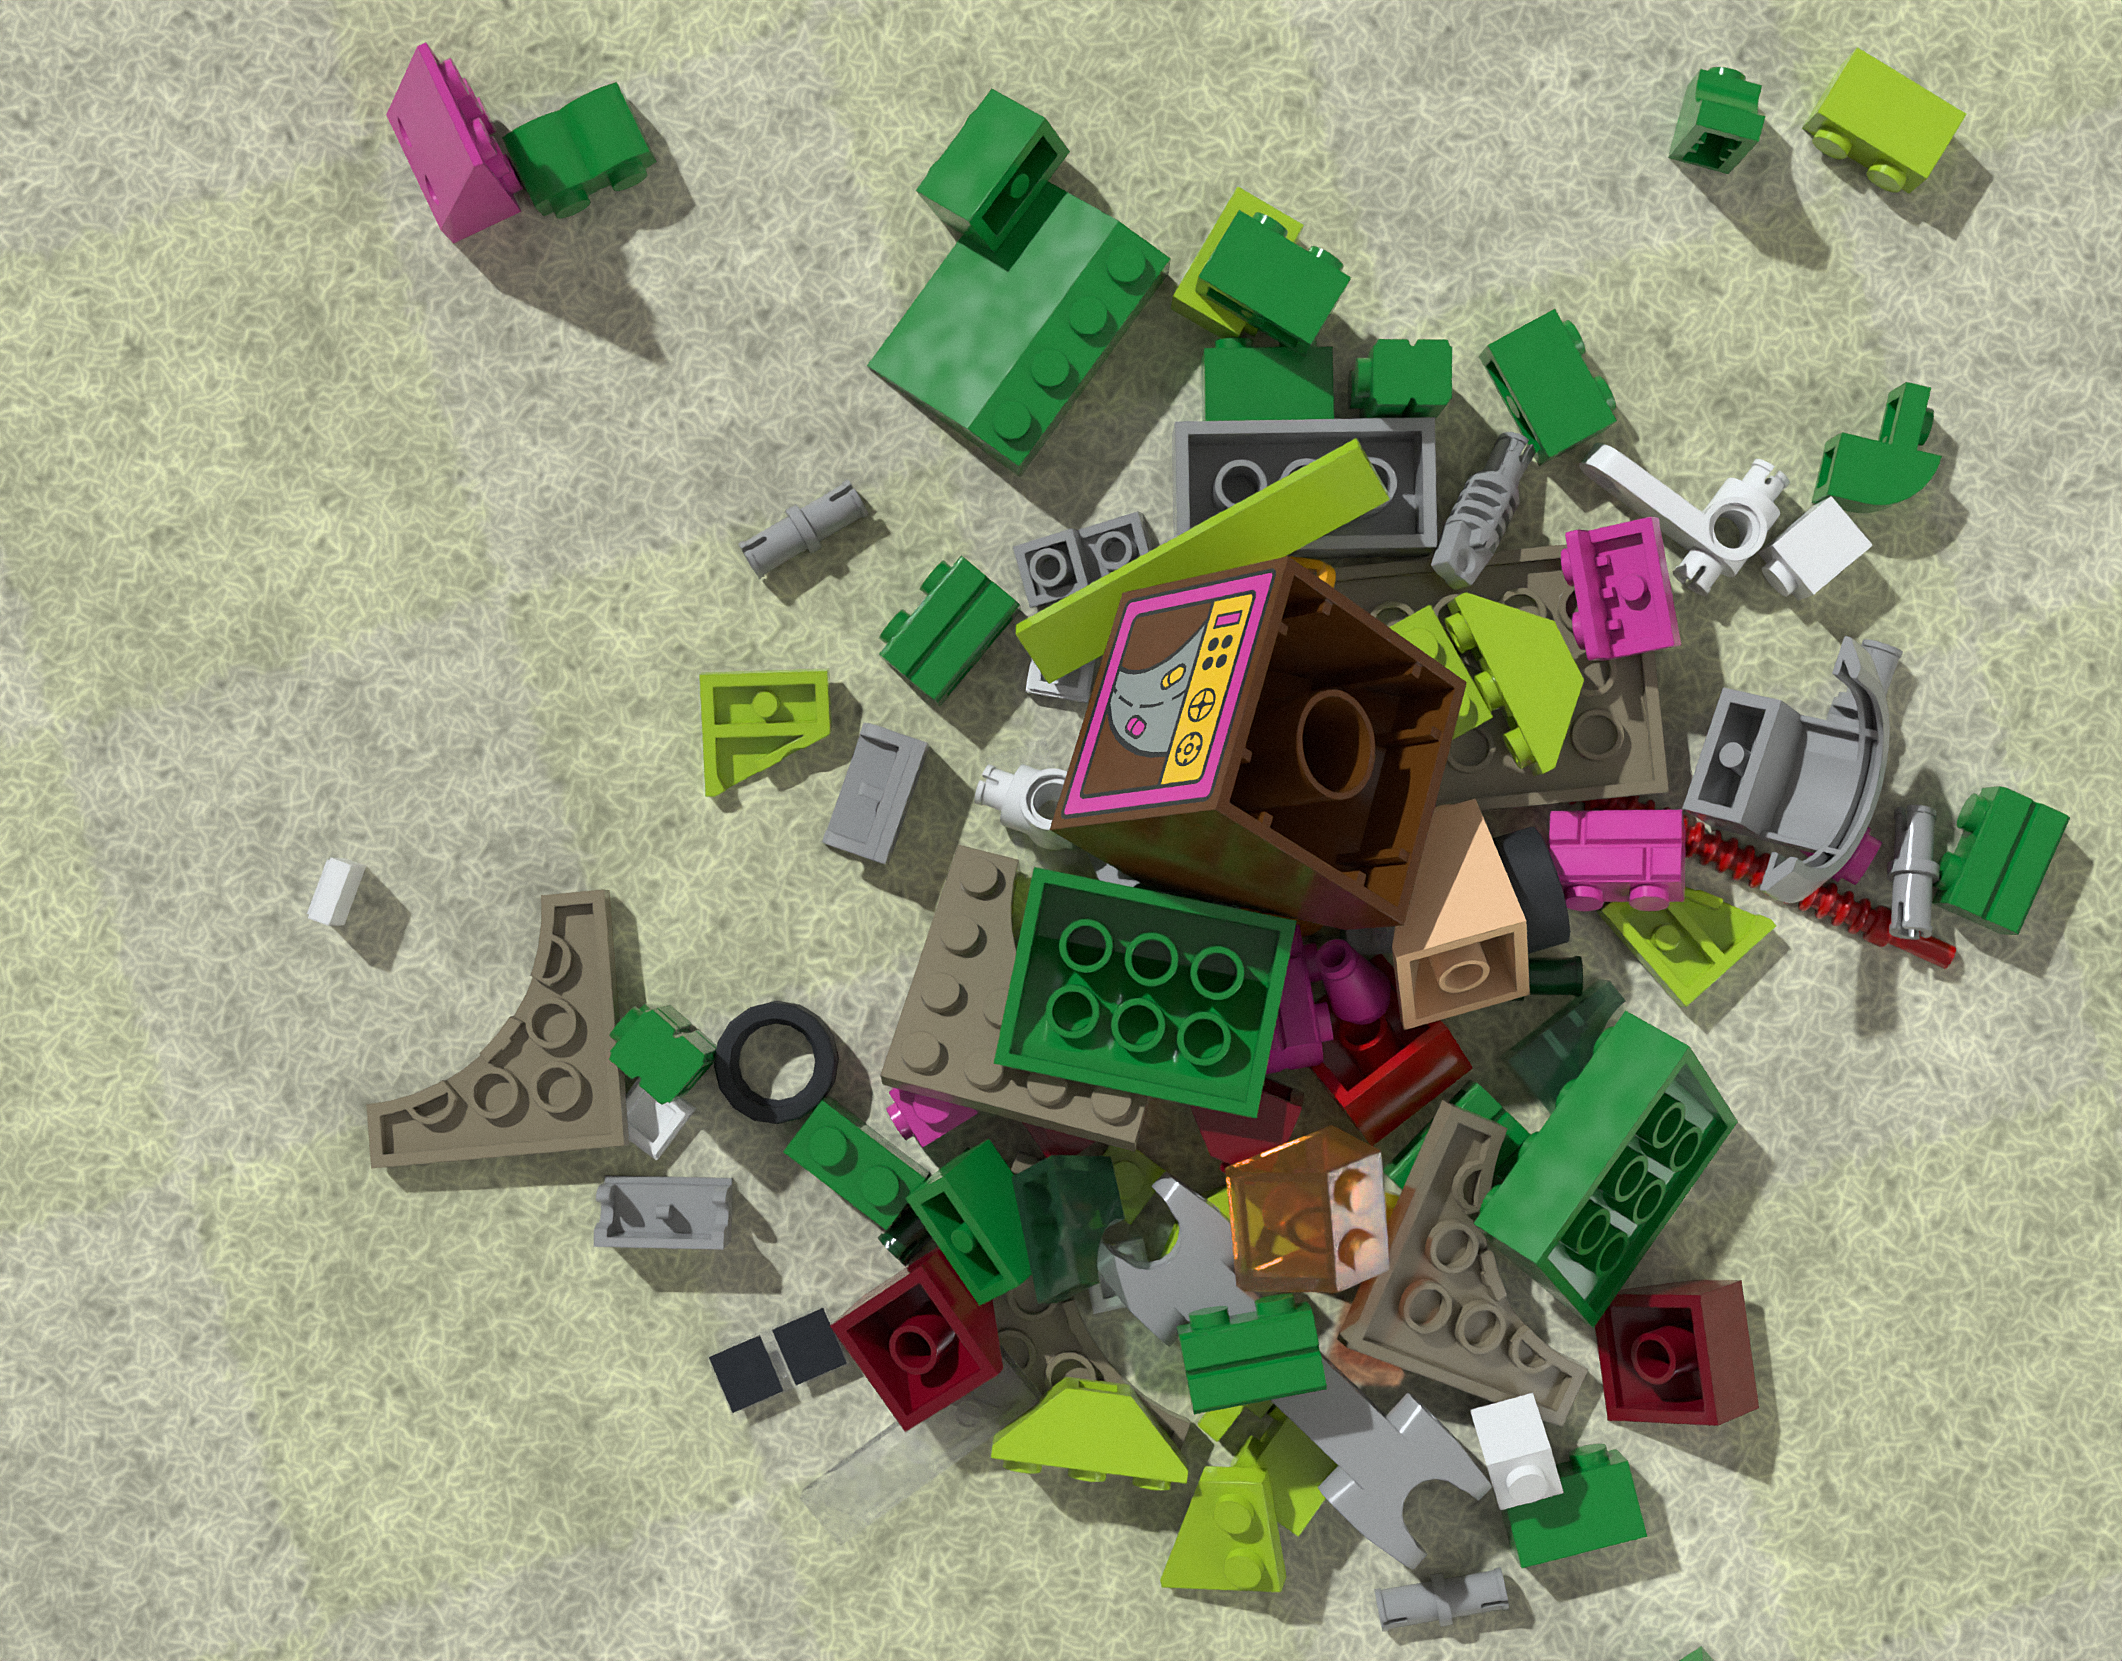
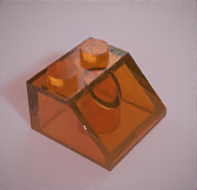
M1330 1125L1225 1168L1236 1287L1243 1291L1338 1293L1390 1270L1381 1150Z

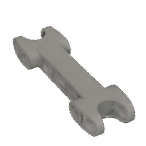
M1164 1172L1152 1187L1166 1201L1172 1214L1178 1221V1239L1171 1252L1160 1260L1142 1262L1133 1260L1100 1239L1087 1253L1093 1265L1126 1308L1169 1347L1179 1338L1177 1326L1190 1323L1188 1315L1190 1312L1214 1306H1228L1230 1316L1256 1311L1254 1301L1263 1298L1240 1275L1261 1252L1260 1249L1213 1203L1168 1172ZM1321 1353L1327 1384L1326 1390L1271 1401L1338 1465L1318 1487L1323 1496L1365 1538L1403 1565L1414 1570L1427 1556V1552L1412 1537L1403 1520L1404 1500L1411 1489L1424 1481L1433 1479L1443 1480L1470 1493L1479 1501L1493 1486L1452 1433L1413 1395L1408 1392L1386 1415Z

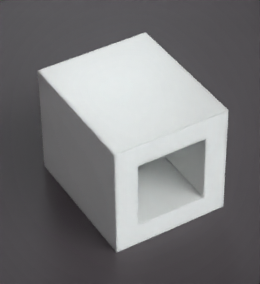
M1830 496L1811 507L1762 548L1758 554L1767 563L1762 567V573L1769 584L1781 595L1787 597L1792 593L1799 601L1818 592L1873 545L1833 497Z
M1533 1393L1470 1410L1500 1510L1532 1503L1563 1493L1552 1450Z

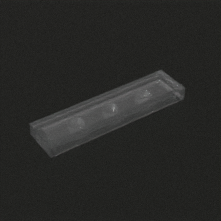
M1000 1345L1003 1370L999 1375L907 1432L895 1421L803 1489L800 1496L801 1501L839 1546L843 1545L1039 1403L1040 1391L1002 1345Z

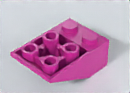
M427 42L417 46L386 116L440 230L454 244L522 212L514 197V193L522 190L523 186L507 154L503 155L495 138L489 136L497 131L480 97L475 96L467 79H462L453 60L449 58L441 62Z

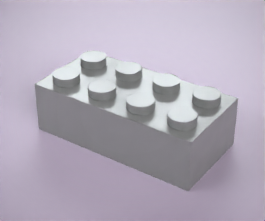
M1435 417L1175 422L1172 432L1174 538L1357 438L1387 489L1390 500L1287 556L1307 559L1427 557L1437 548Z

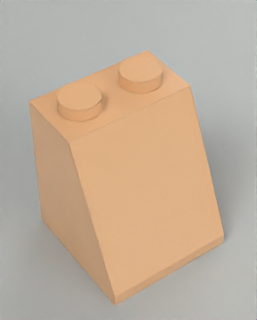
M1476 798L1454 805L1444 804L1434 808L1404 926H1395L1392 952L1400 1020L1404 1030L1530 995L1526 919Z

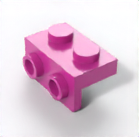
M1647 517L1589 531L1578 529L1565 533L1567 548L1561 551V566L1567 584L1575 588L1579 612H1574L1572 617L1573 633L1578 647L1581 650H1586L1589 661H1607L1682 646L1659 518Z

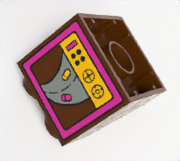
M1289 556L1123 592L1050 831L1146 886L1343 930L1404 926L1467 682Z

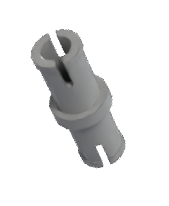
M847 479L842 482V485L805 507L799 509L795 504L785 510L786 518L747 541L738 543L758 579H761L765 576L764 574L805 550H808L810 554L822 548L820 541L859 518L868 516V512L858 493Z
M1907 805V810L1902 806L1894 810V860L1887 863V879L1893 882L1892 915L1889 934L1898 938L1919 939V936L1924 938L1932 936V884L1939 881L1940 865L1933 861L1934 827L1937 811L1928 806Z
M1501 1567L1494 1568L1491 1571L1445 1579L1443 1572L1430 1574L1431 1581L1383 1590L1381 1588L1374 1589L1382 1632L1389 1631L1388 1629L1438 1620L1440 1627L1453 1625L1452 1618L1501 1609L1503 1611L1509 1610Z

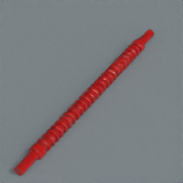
M1639 795L1581 801L1584 803V811H1592L1594 808L1600 811L1656 810L1653 799L1647 800L1644 804L1638 801ZM1567 802V803H1568L1569 805H1574L1576 802ZM1664 807L1662 810H1672V809H1671L1670 807ZM1683 814L1686 837L1685 858H1690L1693 854H1697L1700 856V865L1706 866L1710 861L1714 862L1717 873H1723L1729 869L1733 872L1732 879L1734 881H1739L1746 877L1749 879L1748 884L1750 888H1757L1762 884L1771 857L1770 853L1765 852L1760 857L1756 856L1753 845H1747L1744 849L1738 847L1737 838L1731 837L1727 842L1723 841L1720 830H1714L1711 834L1705 832V824L1703 822H1698L1695 826H1691L1688 824V816ZM1829 883L1826 887L1821 885L1811 895L1798 901V909L1800 911H1806L1812 907L1815 909L1814 915L1817 919H1822L1829 915L1832 917L1831 924L1838 927L1844 922L1848 924V933L1856 934L1860 930L1863 932V939L1878 947L1891 944L1943 969L1948 968L1954 959L1956 946L1934 936L1928 938L1919 936V939H1904L1889 934L1892 909L1883 905H1878L1873 909L1868 898H1863L1856 902L1853 891L1848 890L1841 895L1837 893L1838 887L1835 883Z

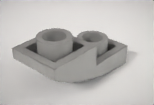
M1138 511L1079 530L1071 528L1013 546L1030 608L1056 603L1153 550L1143 513Z

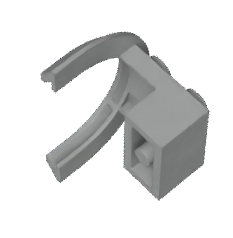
M1844 636L1832 674L1842 681L1853 694L1858 711L1859 727L1801 715L1782 700L1723 687L1682 807L1683 810L1711 827L1814 853L1808 859L1801 861L1795 857L1787 859L1779 853L1772 852L1760 890L1772 898L1786 903H1795L1811 895L1835 875L1850 859L1868 828L1884 780L1890 732L1888 705L1872 657L1865 648L1848 636Z

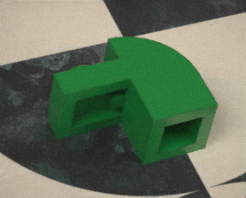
M1905 382L1889 392L1878 441L1844 432L1826 441L1811 503L1817 504L1832 496L1844 511L1873 513L1896 505L1921 491L1936 473L1942 458L1940 455L1917 450L1918 445L1923 446L1927 441L1933 425L1934 410L1927 407L1931 387Z

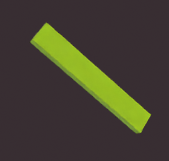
M1355 438L1016 624L1015 634L1048 684L1104 655L1123 592L1285 557L1389 501L1388 491L1358 439Z

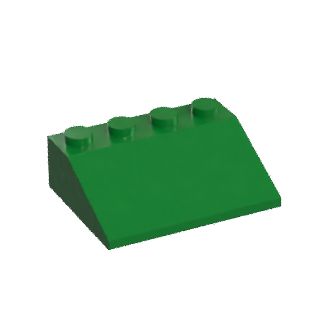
M1048 181L995 253L965 235L961 236L868 363L867 367L1010 471L1021 477L1167 277L1171 258L1120 221Z
M1034 867L993 1064L1257 1118L1297 921Z
M1625 1010L1615 1026L1607 1028L1599 1036L1593 1049V1057L1578 1078L1570 1080L1562 1088L1556 1100L1555 1110L1540 1131L1532 1133L1525 1140L1518 1154V1162L1503 1183L1493 1187L1487 1193L1480 1207V1215L1473 1224L1495 1248L1580 1320L1594 1328L1736 1126L1738 1120L1690 1046Z

